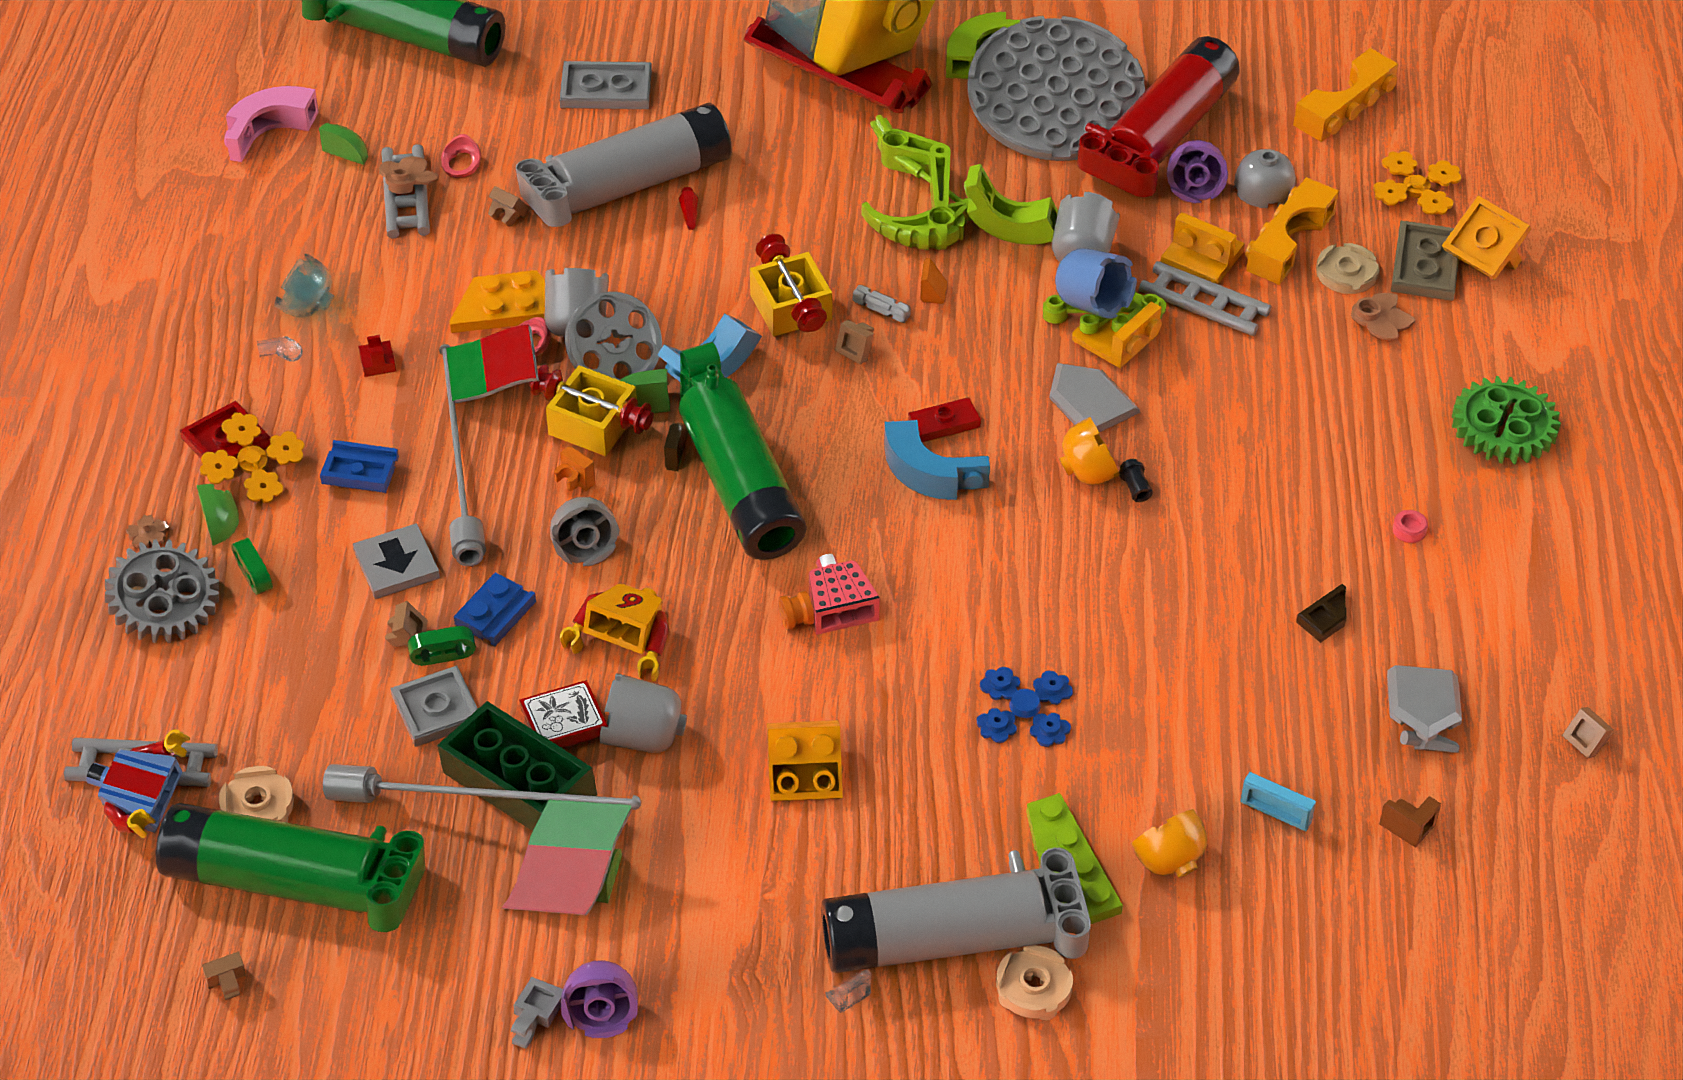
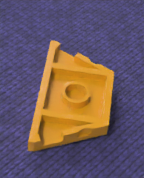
M537 270L473 277L449 321L451 333L518 326L534 317H541L545 320V279Z

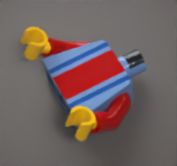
M174 729L162 741L132 748L130 751H118L110 767L98 763H93L90 766L86 781L88 784L100 787L98 797L104 806V814L119 832L136 833L141 838L147 836L143 829L156 832L182 774L176 757L172 756L175 754L179 757L186 756L187 750L181 747V745L185 741L190 740L188 735L178 729Z

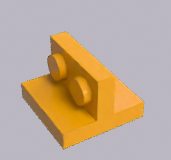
M1478 195L1442 244V247L1446 252L1495 280L1505 265L1516 270L1522 261L1517 249L1532 229L1527 223Z
M1181 212L1175 219L1173 242L1161 255L1160 262L1219 284L1243 254L1245 243L1236 240V234Z

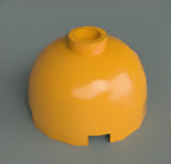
M1091 417L1078 422L1068 430L1062 442L1065 456L1059 458L1068 476L1074 473L1083 483L1099 485L1120 475Z
M1194 809L1184 811L1167 819V823L1159 828L1152 827L1131 843L1137 858L1145 868L1154 874L1164 876L1176 873L1178 878L1184 877L1198 868L1195 861L1205 852L1207 833L1203 822L1197 816Z

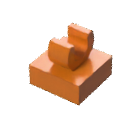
M570 445L560 452L561 465L557 466L554 470V480L557 483L562 478H568L566 483L569 491L576 489L578 486L587 491L596 484L594 461Z

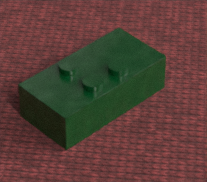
M488 701L437 745L443 773L466 788L597 796L594 773L591 766ZM480 796L532 831L548 802L547 800Z

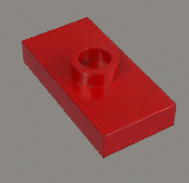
M969 397L908 413V421H918L921 442L981 427V419Z

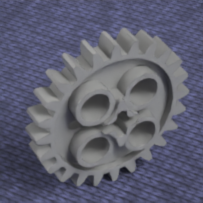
M157 539L153 540L152 548L148 549L141 542L139 543L138 553L128 548L126 549L127 560L117 557L116 567H109V579H105V603H109L108 613L109 615L115 614L116 625L126 623L125 633L129 634L137 629L139 640H142L146 634H151L153 643L157 642L159 635H164L167 643H171L172 634H177L180 639L184 640L185 630L188 629L194 634L198 633V623L207 625L208 614H215V603L219 602V579H215V568H208L207 557L197 560L198 549L195 548L186 553L185 543L180 544L175 549L172 548V541L170 539L166 542L165 547H160ZM166 568H167V569H171V571H169V572L159 571V570H161V569H166ZM135 586L143 587V589L141 590H134L131 588ZM191 592L193 594L185 596L180 593ZM163 610L165 612L161 614H156L152 611Z

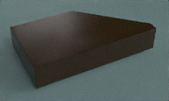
M672 423L669 427L664 446L665 467L667 470L678 471L688 435V430L684 423Z
M1343 584L1339 585L1297 614L1296 623L1320 643L1345 626L1346 586Z

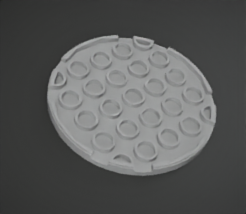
M1044 16L1022 19L1020 23L1008 28L1002 27L983 42L971 62L967 89L969 102L977 120L1000 143L1014 151L1034 158L1070 161L1077 160L1079 139L1083 134L1088 133L1085 130L1087 123L1098 124L1109 130L1145 92V77L1138 59H1134L1127 50V45L1108 30L1091 22L1073 17L1062 16L1061 19H1044Z

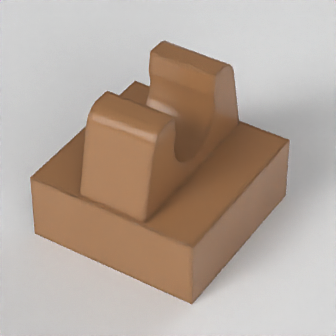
M496 186L493 187L489 194L492 203L488 214L494 220H497L499 215L505 212L502 222L509 227L514 224L519 216L525 218L530 210V207L519 197Z
M846 320L841 323L835 351L859 364L866 362L869 357L874 328L863 322L856 324Z
M408 601L397 604L394 616L387 622V625L392 628V633L386 634L385 639L394 647L407 646L408 640L412 636L426 632L428 620Z
M1589 707L1580 708L1562 736L1585 757L1592 758L1607 743L1613 734V729Z
M239 951L202 964L204 977L209 989L220 985L225 1000L240 995L236 979L245 976V969Z

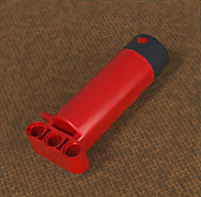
M1210 36L1198 37L1109 130L1098 124L1087 123L1085 130L1088 133L1083 134L1079 139L1077 158L1079 169L1135 196H1152L1157 188L1159 164L1236 82L1240 73V67L1235 52L1218 38Z

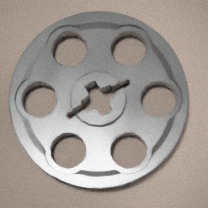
M603 292L588 298L573 312L565 331V346L570 362L575 369L578 365L588 368L584 364L583 357L585 353L591 352L599 359L597 369L591 370L620 380L613 373L614 365L617 363L624 364L628 368L629 375L655 368L659 360L657 354L662 348V336L654 314L643 302L629 294ZM607 301L612 304L614 308L612 317L606 318L600 314L598 308L600 302ZM631 312H637L643 317L644 323L642 328L637 329L630 325L628 317ZM584 321L591 326L592 333L590 337L583 338L578 335L576 331V324L578 322ZM611 333L613 334L614 338L623 339L626 337H630L624 339L619 344H617L616 348L613 343L604 342L602 344H597L609 338L611 336ZM638 343H645L649 346L651 350L649 359L644 360L638 357L636 354Z

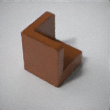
M1429 796L1419 808H1416L1403 799H1399L1396 803L1388 800L1383 806L1379 825L1416 848L1436 825L1441 803Z

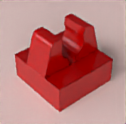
M380 334L368 336V344L358 346L364 377L396 372L390 340L381 342Z

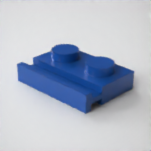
M333 440V448L329 451L320 473L321 484L386 493L395 470V462L399 459L398 449Z
M495 572L455 614L454 624L455 626L470 628L474 636L482 640L485 638L491 642V645L496 646L536 602L535 592H527L523 590V586Z

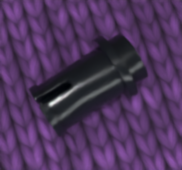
M1128 459L1121 464L1119 476L1122 480L1126 481L1132 499L1135 502H1144L1153 495V491L1144 475L1145 467L1137 459Z

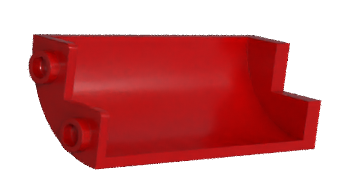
M783 6L779 8L777 13L771 16L768 24L764 18L758 16L754 23L748 26L745 33L744 41L747 44L895 113H904L906 106L912 109L933 85L925 70L916 67L913 73L885 60L841 76H835L823 70L814 62V52L819 30L793 19L788 9Z

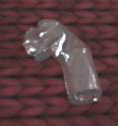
M287 336L257 341L260 357L276 354L286 361L294 362L300 359L303 353L301 345Z

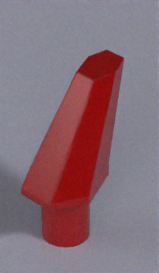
M684 187L678 200L688 230H694L697 218L698 196L691 187Z

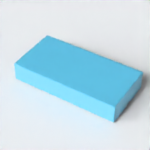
M1249 772L1244 780L1240 800L1241 803L1303 831H1307L1312 823L1316 804L1315 800L1252 772Z

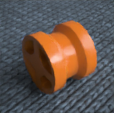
M807 591L798 592L797 596L791 598L786 595L778 598L779 612L786 630L794 629L797 624L801 623L805 625L814 624V610Z

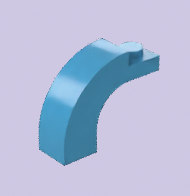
M724 314L714 331L702 344L710 342L715 344L720 356L721 372L727 378L746 361L762 336L741 320ZM664 344L657 355L667 362L665 366L668 370L667 373L680 382L681 350Z
M917 420L885 422L884 449L886 461L896 478L908 488L929 497L947 500H957V490L989 488V456L956 458L940 456L928 450L921 442Z

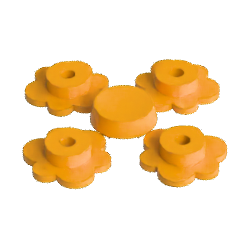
M1392 151L1389 152L1388 157L1382 159V166L1389 169L1391 174L1408 177L1404 179L1403 183H1395L1391 179L1386 180L1385 183H1375L1373 190L1376 192L1375 198L1377 200L1383 201L1386 205L1394 206L1398 204V201H1405L1407 195L1418 198L1417 204L1428 215H1444L1447 213V209L1453 207V200L1446 197L1445 192H1434L1429 189L1431 187L1430 181L1442 186H1449L1450 183H1459L1461 175L1459 174L1460 168L1458 166L1451 165L1446 160H1440L1436 165L1431 164L1428 166L1429 173L1426 178L1421 175H1412L1413 169L1417 167V161L1412 159L1413 156L1409 152L1402 151L1397 153Z
M234 413L232 419H227L222 423V431L227 434L228 442H238L239 445L245 447L240 450L237 459L234 456H227V452L224 450H218L216 453H204L201 457L203 465L200 467V474L207 476L211 484L217 485L222 483L224 479L232 480L234 478V470L237 469L239 464L244 472L251 474V478H247L244 481V487L247 489V498L252 502L262 500L264 503H270L273 501V497L282 494L283 485L278 481L276 473L270 472L267 474L263 470L268 460L267 456L270 459H277L280 465H287L289 462L299 463L303 459L302 450L305 444L302 440L297 439L294 432L285 431L281 436L274 435L271 437V445L267 447L266 452L258 446H250L253 443L254 437H258L261 433L260 428L257 426L258 419L253 414L243 416L241 413Z

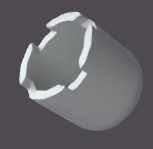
M1084 192L1083 197L1073 198L1069 194L1061 200L1052 239V250L1059 262L1068 253L1076 249L1110 252L1120 214L1116 213L1112 208L1113 202L1092 192Z
M564 268V274L555 275L554 269L545 271V323L551 333L564 338V343L566 327L573 312L588 298L599 293L608 292L609 275L607 273L602 274L601 277H595L596 270ZM602 301L599 303L598 308L600 314L606 317L607 301ZM580 321L576 324V331L579 336L583 338L591 336L592 329L588 323Z
M616 673L605 707V712H609L608 727H601L600 743L648 753L666 751L673 744L676 735L683 736L687 722V715L681 714L682 702L679 695L667 686Z

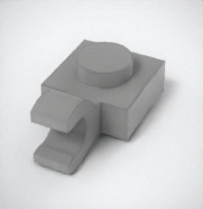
M534 977L530 978L513 1005L514 1014L519 1017L511 1028V1032L516 1034L512 1039V1044L526 1049L532 1041L538 1024L547 1028L550 1026L561 1008L562 988Z

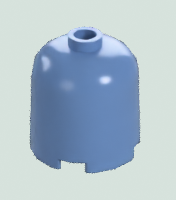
M1076 249L1068 253L1061 260L1056 271L1055 284L1061 300L1068 305L1100 317L1116 318V313L1122 307H1129L1135 294L1137 278L1132 277L1130 266H1133V263L1125 256L1093 249Z

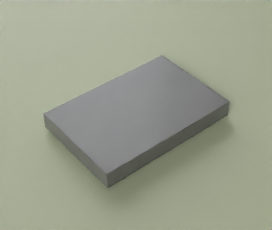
M564 61L559 100L560 108L649 109L652 63Z

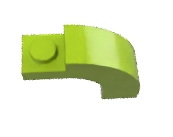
M992 12L975 16L960 24L952 32L947 43L946 78L968 79L973 57L983 42L1002 27L1008 28L1020 23V20L1006 19V12Z
M981 164L969 167L967 180L964 182L965 193L969 198L967 214L976 225L990 235L1007 242L1025 245L1052 242L1058 209L1051 197L1032 202L1010 200L994 188Z

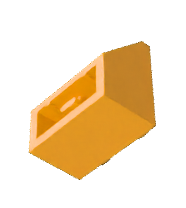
M838 720L767 723L770 801L843 798L841 737Z

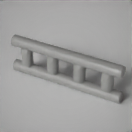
M416 144L412 147V153L394 155L392 148L385 147L381 150L382 163L385 161L400 163L403 158L409 156H417L424 159V148L422 145ZM383 177L387 236L392 239L399 236V229L418 228L420 235H428L430 233L427 185H413L415 194L397 196L396 193L388 189L385 177ZM416 207V215L398 217L397 208Z
M1156 261L1153 267V273L1159 275L1156 281L1151 283L1143 280L1139 286V292L1155 294L1167 303L1251 336H1254L1258 329V324L1251 322L1257 313L1267 317L1272 307L1270 304ZM1171 280L1187 286L1182 295L1166 289ZM1199 291L1216 297L1210 306L1194 300ZM1228 302L1245 308L1239 317L1222 311Z
M73 738L72 751L82 752L78 767H65L64 779L65 781L87 782L88 770L95 763L97 753L116 754L120 750L130 751L132 748L159 741ZM184 742L181 747L187 750L185 757H189L186 772H182L177 786L210 787L211 773L201 772L204 758L217 757V744Z

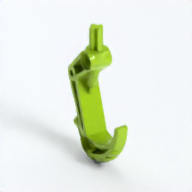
M877 115L876 120L871 121L870 125L878 138L877 145L881 152L882 164L889 169L910 173L917 178L922 177L929 182L932 209L914 216L893 217L876 211L868 202L862 203L861 215L865 221L889 240L922 250H929V248L945 250L947 246L954 244L959 239L963 240L964 226L967 221L972 219L967 214L969 198L962 200L949 190L950 147L901 129H893L887 118ZM949 198H951V199H952L953 201H955L956 203H950V204H948V203H949Z

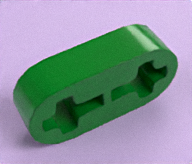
M245 538L231 544L236 562L253 592L258 595L273 589L268 570L250 539Z
M465 626L421 632L412 636L407 644L411 662L420 666L464 659L472 655L476 649L473 632Z

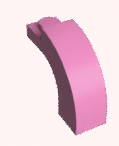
M297 86L273 87L255 92L235 104L226 115L228 130L225 134L224 143L228 147L230 160L242 162L253 141L260 134L268 130L293 128L309 131L319 113L315 89Z

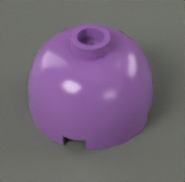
M1202 140L1188 141L1178 146L1171 154L1167 166V178L1172 192L1183 201L1191 203H1202L1200 199L1207 200L1210 197L1211 199L1217 197L1225 188L1228 179L1227 162L1219 148L1210 142Z
M601 960L582 964L569 975L563 987L561 1015L571 1029L574 1030L575 1025L577 1028L585 1030V1036L609 1038L621 1034L628 1029V1023L632 1021L633 1017L635 1020L638 1014L636 984L631 975L616 963Z

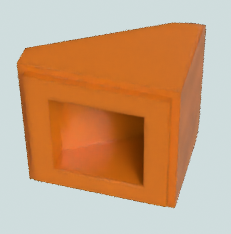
M926 258L922 269L920 300L926 303L943 304L945 302L947 281L931 258Z

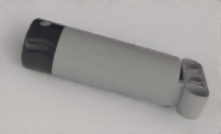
M706 103L556 156L548 155L546 157L547 163L544 164L539 159L534 158L522 160L516 164L515 169L521 197L546 225L560 227L571 221V213L575 214L727 160L732 153V142L727 124L721 112L712 103Z
M1051 848L1042 854L1040 869L1025 871L1020 853L1013 850L1008 854L1011 873L823 899L821 903V918L826 955L830 969L833 973L1051 942H1054V946L1061 956L1070 959L1081 957L1088 949L1091 921L1074 858L1065 849Z

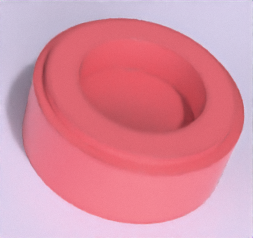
M1401 511L1395 516L1393 533L1401 541L1407 543L1419 542L1426 536L1428 521L1418 511Z

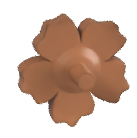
M143 515L137 521V525H128L126 533L129 535L130 540H132L134 547L139 548V543L142 542L149 548L155 539H157L159 545L164 543L165 533L169 530L167 521L158 519L154 522L152 515Z

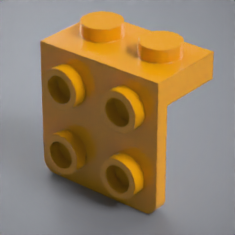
M1151 301L1117 332H1114L1111 328L1112 319L1099 327V330L1094 334L1081 332L1079 326L1072 332V340L1121 368L1158 335L1162 326L1160 321L1162 307Z

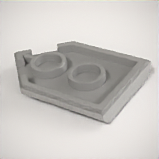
M1057 363L1049 398L1074 425L1091 417L1098 431L1101 432L1140 413V409L1103 370Z
M1395 665L1387 670L1389 716L1400 725L1406 723L1417 731L1416 735L1427 743L1437 738L1438 733L1444 729H1453L1462 723L1458 676L1452 670Z

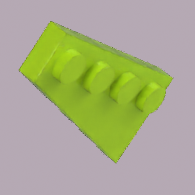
M1058 793L1028 803L1026 813L1034 849L1037 852L1039 869L1041 856L1046 850L1051 848L1067 850L1074 858L1091 924L1122 914L1123 905L1062 795Z

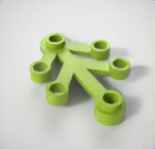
M1135 291L1129 307H1122L1116 313V318H1104L1094 314L1082 315L1080 317V331L1085 334H1094L1099 330V327L1112 319L1111 328L1114 332H1117L1151 301L1162 307L1161 319L1166 311V302L1155 294L1143 296ZM1059 295L1049 296L1043 303V319L1049 323L1064 322L1068 318V313H1089L1068 305L1061 300Z

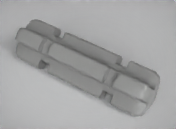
M858 285L853 291L852 300L862 306L867 304V308L887 317L893 315L892 319L905 323L911 315V307L903 302H898L897 304L896 299L875 290L870 292L871 288L864 285Z

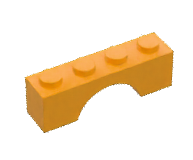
M1369 48L1352 61L1348 82L1350 88L1337 92L1314 89L1297 102L1293 126L1320 142L1331 134H1336L1344 124L1354 120L1366 107L1374 105L1378 98L1394 89L1397 83L1398 63Z
M1308 177L1298 187L1294 186L1284 205L1280 204L1276 209L1271 222H1265L1256 241L1251 240L1245 252V257L1248 258L1246 271L1280 285L1294 267L1297 244L1289 236L1302 230L1322 231L1335 214L1339 190Z

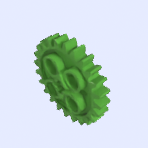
M1496 376L1494 383L1483 378L1481 386L1472 382L1470 390L1462 389L1461 396L1456 397L1451 417L1453 418L1452 428L1457 429V438H1465L1464 447L1475 446L1473 452L1475 455L1484 451L1486 452V460L1495 455L1498 456V461L1501 464L1505 457L1510 458L1513 464H1516L1518 457H1521L1528 463L1531 454L1539 459L1541 458L1542 451L1549 452L1551 444L1556 443L1561 422L1558 421L1560 412L1554 411L1555 402H1547V393L1536 394L1537 386L1530 389L1525 388L1526 381L1524 380L1519 385H1516L1512 377H1509L1507 383H1502L1500 377ZM1511 403H1515L1513 411L1506 421L1502 435L1500 437H1496L1498 435L1499 427H1501L1504 423L1507 411Z

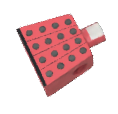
M825 554L819 557L816 561L818 568L812 569L809 572V596L814 610L816 635L878 621L879 595L858 563L852 560L838 563L833 554Z

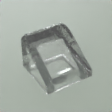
M866 969L853 974L826 991V997L840 1013L846 1011L871 994V972Z

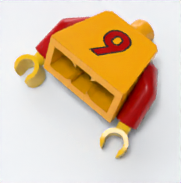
M617 584L605 592L591 594L585 599L573 619L574 626L564 628L561 631V644L565 648L568 642L572 641V652L574 654L579 653L583 648V641L580 635L583 631L586 634L643 654L645 651L648 653L647 656L642 657L638 661V677L641 678L644 669L651 668L653 669L651 680L654 682L659 676V666L656 659L657 656H662L669 634L666 613L661 611L663 601L651 588L639 590L625 584Z

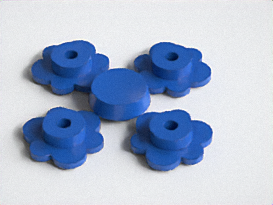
M1000 667L997 671L987 670L985 678L980 681L981 691L990 693V697L993 700H999L1002 697L1010 699L1009 708L1012 712H1000L999 709L992 708L988 711V714L979 715L977 717V726L981 728V736L984 738L991 737L997 743L1005 742L1008 739V735H1013L1017 731V727L1014 724L1016 715L1022 718L1033 717V726L1030 727V734L1033 737H1037V742L1041 746L1048 747L1054 742L1056 744L1064 743L1065 735L1069 734L1071 730L1070 723L1066 720H1060V715L1057 713H1051L1047 716L1046 714H1038L1041 709L1040 702L1049 701L1051 704L1057 705L1061 703L1062 699H1069L1072 696L1073 689L1068 685L1069 678L1065 675L1058 676L1054 671H1045L1042 673L1041 678L1033 681V687L1036 689L1034 692L1030 689L1017 690V687L1020 685V679L1013 676V671L1008 667Z

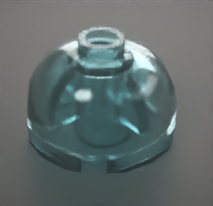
M307 253L304 254L305 261L299 259L281 286L285 291L283 299L277 296L274 307L295 318L311 317L319 309L326 311L334 298V294L330 293L333 284L331 273L324 264Z

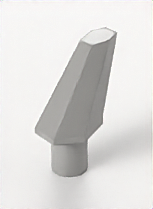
M1415 729L1414 731L1404 730L1400 735L1401 744L1414 746V749L1459 752L1460 746L1457 742L1441 735H1437V738L1428 743L1416 735L1417 731Z

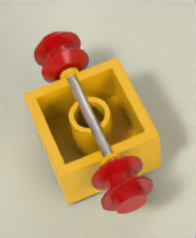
M769 234L761 238L756 245L755 251L761 258L762 265L750 268V295L771 334L774 337L795 330L802 332L819 330L825 322L832 320V291L809 252L789 257L790 248L785 244V239L780 234Z
M544 364L537 369L539 381L529 382L533 395L538 396L543 391L545 399L550 401L546 407L548 435L603 456L609 453L623 432L631 425L634 426L636 434H641L644 430H648L653 422L654 413L651 411V405L644 403L641 407L638 406L636 386L578 365L567 381L563 382L561 370L556 369L549 373L548 365Z

